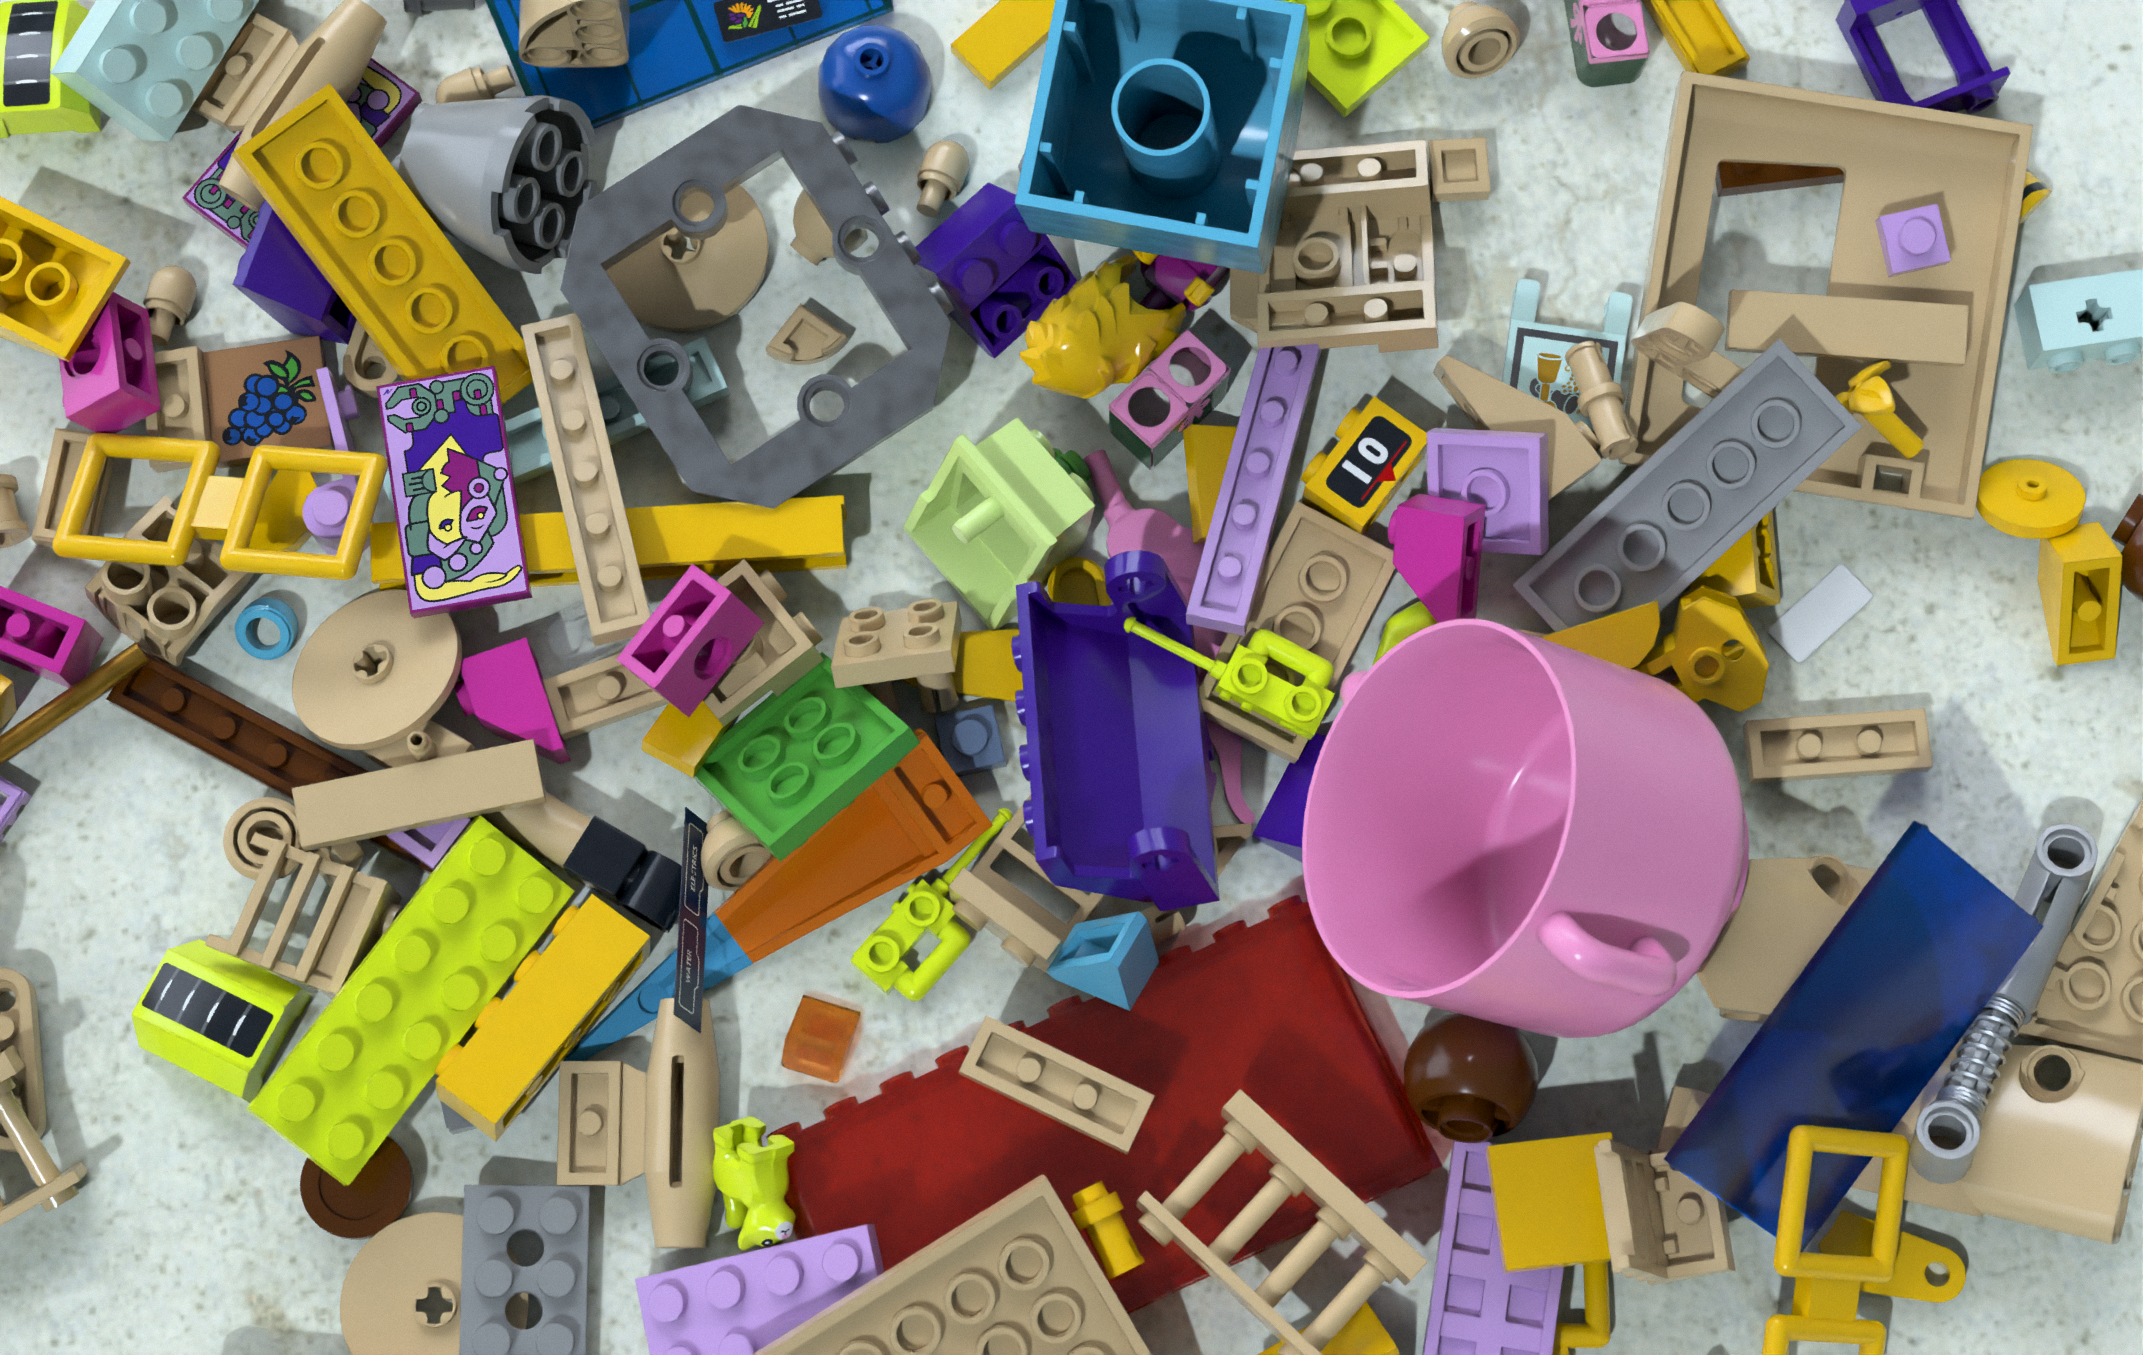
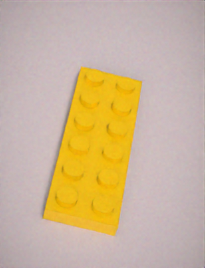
M330 83L234 150L231 155L403 381L495 366L498 373L502 404L533 382L524 340Z

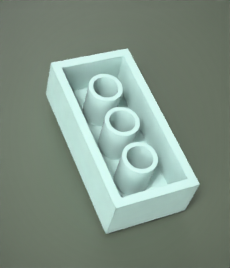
M97 0L50 73L142 141H170L259 0Z

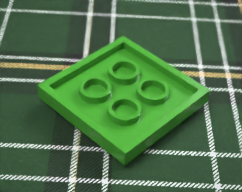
M823 652L820 655L824 660L779 696L772 693L728 730L694 777L696 782L779 862L795 849L802 846L811 835L842 809L848 807L857 796L884 773L895 767L903 757L920 744L911 728L861 685L835 689L831 670L832 660Z

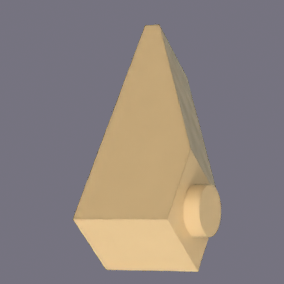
M1449 355L1444 356L1437 362L1433 374L1476 430L1548 433V504L1595 470L1602 461L1597 454V451L1600 449L1599 442L1591 429L1583 421L1579 420L1574 424L1567 413Z

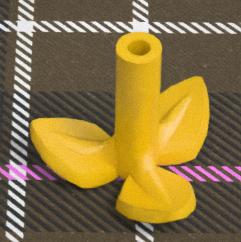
M1886 360L1873 364L1848 381L1850 386L1848 392H1841L1835 398L1849 413L1861 414L1906 459H1910L1922 449L1924 442L1893 413L1896 407L1893 394L1888 384L1879 377L1884 371L1892 369L1891 363Z

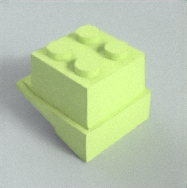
M1018 417L975 446L964 433L956 438L929 488L920 494L903 527L904 531L990 630H999L1018 615L1016 585L1033 581L1042 583L1049 577L1052 569L1062 560L1073 557L1083 548L1095 509L1093 494L1084 480L1075 473L1068 475L1054 459L1055 452L1047 438L1036 429L1029 431Z

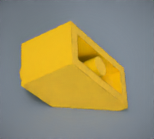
M2099 522L2078 524L2071 531L2063 535L2040 539L2038 585L2052 656L2057 666L2115 659L2122 554Z

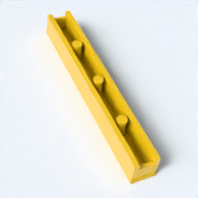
M844 495L790 498L774 509L739 501L625 508L642 581L681 578L692 564L710 577L723 576L743 559L747 561L756 574H760L766 569L770 573L847 568L844 521L847 520V509ZM564 513L520 514L531 587L580 584ZM397 522L371 523L368 534L370 536L372 583L379 584L380 591L392 589L407 590Z

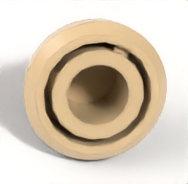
M1472 1L1460 3L1451 10L1448 16V24L1442 37V56L1446 67L1453 75L1464 79L1488 76L1501 69L1513 57L1519 46L1520 32L1513 20L1495 7L1478 5Z
M803 189L794 206L793 225L796 237L790 245L800 255L818 266L824 257H835L832 248V232ZM858 228L847 235L844 244L850 253L859 248L868 239L867 230L865 228Z
M258 798L245 803L234 812L224 831L223 846L229 863L237 872L253 880L257 879L268 855V851L250 844L255 832L272 839H279L290 846L305 851L301 847L295 807L278 798ZM286 859L277 880L292 874L301 864Z
M726 810L715 814L708 821L706 826L708 834L703 841L701 850L703 874L711 887L724 891H736L772 854Z

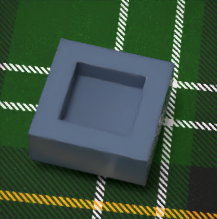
M993 705L934 717L942 756L958 777L1006 767Z

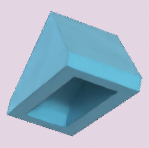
M1137 911L1076 923L1046 973L1057 981L1130 1011L1159 963L1148 919Z

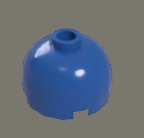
M885 25L859 26L841 34L826 50L818 71L820 105L828 122L845 137L856 140L857 136L863 139H875V143H889L908 135L924 119L931 97L929 66L919 46L904 32Z

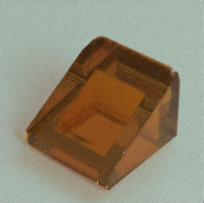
M803 994L785 1038L781 1060L782 1066L809 1076L837 1083L843 1072L861 1012Z

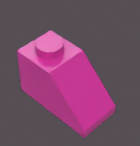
M1417 494L1399 504L1390 518L1388 539L1390 544H1394L1393 565L1438 623L1455 619H1476L1485 504Z
M526 637L462 659L460 671L463 680L457 681L454 688L465 716L475 713L486 731L512 743L534 739L538 755L553 762L563 764L571 761L542 681L544 679L535 652Z

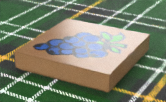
M320 336L203 352L212 441L219 446L221 451L217 465L218 469L249 465L253 450L260 445L335 450L316 369L326 367L324 346Z

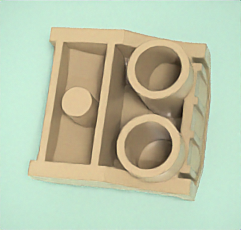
M164 495L123 538L167 542L177 512L174 502ZM194 538L188 558L181 566L106 561L98 573L85 586L87 598L115 628L136 642L153 657L178 667L188 648L216 615L247 585L254 573L224 569L219 560L223 546L215 540Z

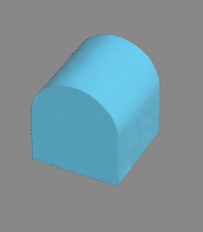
M1055 0L1015 198V205L1028 229L1042 234L1265 274L1272 257L1280 226L1303 106L1310 46L1306 5L1280 0Z

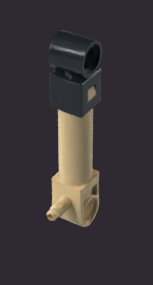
M429 719L424 725L408 736L382 747L363 750V754L382 768L388 769L476 751L472 743ZM546 791L547 802L481 815L504 835L564 869L570 878L614 904L624 907L653 927L669 933L679 917L682 866L656 851H648L645 844L599 817L594 816L590 818Z

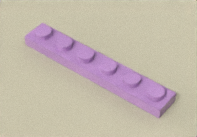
M1318 344L1260 348L1258 350L1186 611L1187 624L1242 636L1246 634L1322 349H1319Z

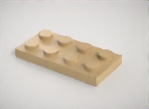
M1296 501L1265 560L1245 636L1227 633L1214 661L1218 659L1228 664L1238 644L1247 647L1252 635L1257 630L1267 629L1328 660L1333 665L1334 674L1327 690L1333 692L1396 568L1393 565L1394 551ZM1268 657L1265 664L1267 672L1296 687L1301 686L1306 677ZM1208 671L1199 688L1205 718L1295 764L1308 739L1278 725V723L1253 710L1251 713L1243 711L1240 708L1241 704L1231 699L1229 702L1218 697L1220 693L1214 691L1219 680L1210 676Z

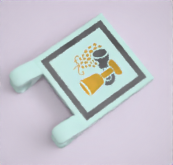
M1519 279L1512 297L1502 382L1567 413L1574 424L1579 420L1583 421L1596 436L1590 419L1582 416L1577 400L1580 392L1571 368L1566 362L1565 354L1570 348L1579 343L1594 341L1595 344L1599 342L1612 380L1620 384L1633 298L1627 293L1612 292L1604 308L1602 332L1535 323L1540 284L1536 280Z

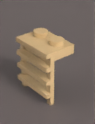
M1031 794L1026 800H1031ZM1022 804L971 872L964 867L949 885L950 901L954 904L952 911L960 919L978 931L986 928L1003 941L1000 945L1001 948L1012 958L1028 968L1033 963L1046 973L1074 925L1085 922L1089 916L1091 917L1105 895L1091 892L1087 896L1081 890L1052 884L1037 864L1035 856L1012 840L1025 824ZM1002 852L1078 908L1067 924L1063 923L991 869Z
M255 832L250 844L268 851V855L230 940L209 934L205 945L318 989L332 1000L404 909V907L399 905L402 896L388 881L378 877H371L356 871L352 867L337 864L322 858L318 854L303 851L279 839H272ZM289 859L302 864V867L266 949L262 954L247 948V945L285 860ZM320 871L336 877V880L300 962L296 967L280 960Z
M1612 1139L1598 1141L1599 1146L1594 1147L1613 1274H1624L1626 1278L1636 1277V1281H1647L1648 1285H1657L1736 1271L1715 1146L1704 1144L1648 1155Z

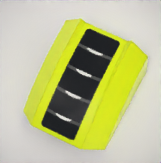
M20 0L5 1L0 4V138H9V135L76 131L77 133L101 132V110L50 73L89 13L77 1Z
M201 939L168 949L131 1014L139 1047L251 1103L264 1083L262 1079L296 1017L301 1016L311 995L301 987L256 965L207 947L205 945L206 942Z

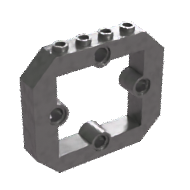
M738 105L588 200L577 209L560 290L693 494L774 509L790 498L799 497L933 410L951 322L946 315L952 312L954 308L938 282L934 280L926 285L914 265L922 261L907 234L901 231L894 235L882 215L889 212L890 209L874 183L869 181L862 186L850 166L858 160L843 135L837 131L830 136L820 122ZM783 157L832 232V248L837 263L845 271L854 275H860L908 351L853 387L844 379L833 374H820L810 378L801 387L797 396V411L801 420L731 465L685 395L693 380V366L688 354L678 343L666 338L650 340L605 270L673 227L682 235L691 239L705 240L715 236L724 227L728 218V204L724 194ZM693 193H704L714 200V209L711 215L702 221H691L681 213L684 199ZM858 228L872 231L879 241L876 251L867 257L852 255L844 244L847 235L851 231ZM660 355L673 357L679 364V373L676 379L665 386L652 384L646 376L649 362L654 357ZM824 390L837 393L844 403L841 415L830 422L816 419L810 411L812 398Z

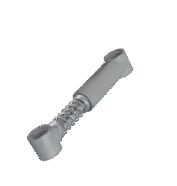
M2066 823L2053 825L2044 830L2038 838L2033 856L1972 995V1002L1975 1005V1017L1968 1021L1969 1031L1962 1035L1963 1045L1956 1049L1957 1059L1950 1063L1951 1073L1944 1077L1946 1087L1938 1091L1934 1102H1931L1928 1107L1924 1108L1917 1119L1909 1157L1916 1172L1929 1182L1938 1184L1954 1183L1963 1178L1971 1168L1980 1132L1983 1128L1982 1117L1986 1112L1985 1107L1989 1105L1985 1095L1994 1091L1991 1081L2000 1077L1997 1067L2006 1063L2003 1053L2012 1049V1044L2009 1041L2010 1037H2016L2021 1026L2027 1025L2034 1015L2082 898L2088 890L2097 862L2098 848L2096 842L2086 830L2079 826ZM2052 861H2066L2069 864H2071L2074 868H2060L2054 865ZM2044 900L2051 903L2039 934H2035L2029 930L2040 904ZM1934 1136L1949 1137L1955 1141L1958 1148L1952 1150L1941 1149L1934 1145L1930 1138Z

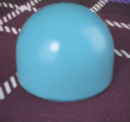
M271 597L260 598L248 604L235 623V635L240 646L251 656L263 660H273L283 656L290 649L298 634V620L293 609L282 600ZM267 618L273 621L280 630V641L273 645L261 644L253 633L254 619Z

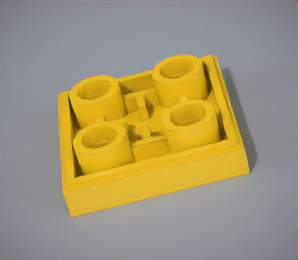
M1612 1132L1487 1146L1485 1150L1504 1274L1611 1261L1594 1147L1599 1146L1598 1141L1613 1140Z

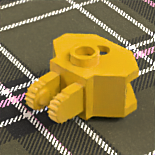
M1701 584L1680 595L1673 632L1662 637L1664 645L1649 652L1638 666L1632 668V670L1653 676L1673 666L1679 678L1668 684L1690 697L1695 703L1705 698L1742 712L1762 701L1769 662L1765 656L1766 650L1738 599ZM1729 640H1738V642L1733 645L1725 644Z

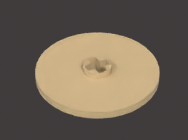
M739 185L724 194L728 204V218L724 227L715 236L705 240L690 238L691 246L695 252L685 251L682 259L674 258L669 244L679 245L682 237L686 236L673 227L605 270L638 322L655 329L670 332L697 331L715 326L729 319L751 300L766 272L769 257V240L762 213L753 198L742 186ZM693 193L684 199L681 213L691 221H702L711 215L714 209V200L704 193Z
M404 589L374 592L351 601L330 615L314 631L300 653L292 679V697L298 716L317 738L341 749H374L394 743L408 736L424 725L441 708L456 683L462 662V641L459 630L448 613L414 619L409 610L407 590Z
M446 1212L412 1215L383 1228L361 1248L348 1269L340 1298L341 1327L351 1355H459L463 1243L462 1215ZM507 1245V1253L512 1262L520 1266L515 1254ZM430 1289H441L442 1298L447 1301H453L452 1312L442 1313L440 1323L430 1324L426 1313L417 1312V1302L427 1300ZM521 1293L513 1296L505 1307V1316L508 1322L517 1329H526L529 1310L528 1294Z

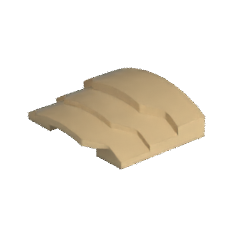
M1426 140L1295 151L1280 226L1266 273L1260 274L1230 268L1231 319L1257 333L1259 349L1318 344L1319 349L1378 344L1379 353L1439 348L1434 242Z

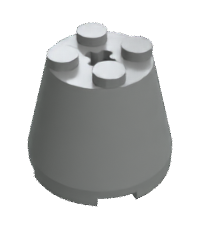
M546 95L447 102L433 105L421 103L413 111L411 127L406 135L401 154L395 157L391 164L440 230L510 269L532 274H541L542 267L550 263L556 256L567 258L577 209L595 197L597 181L588 179V145H591L596 140L588 116L576 103Z

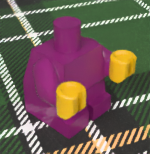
M1133 250L1135 256L1140 260V271L1145 279L1146 286L1151 289L1139 303L1147 309L1165 310L1168 305L1174 307L1180 303L1184 304L1186 307L1185 311L1188 312L1203 307L1211 301V294L1215 291L1213 287L1230 269L1228 267Z

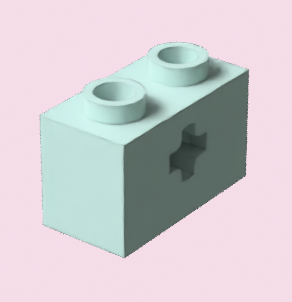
M2143 269L2028 285L2014 304L2028 370L2048 367L2050 373H2065L2082 367L2086 361L2105 359L2108 365H2120L2137 360L2142 356Z

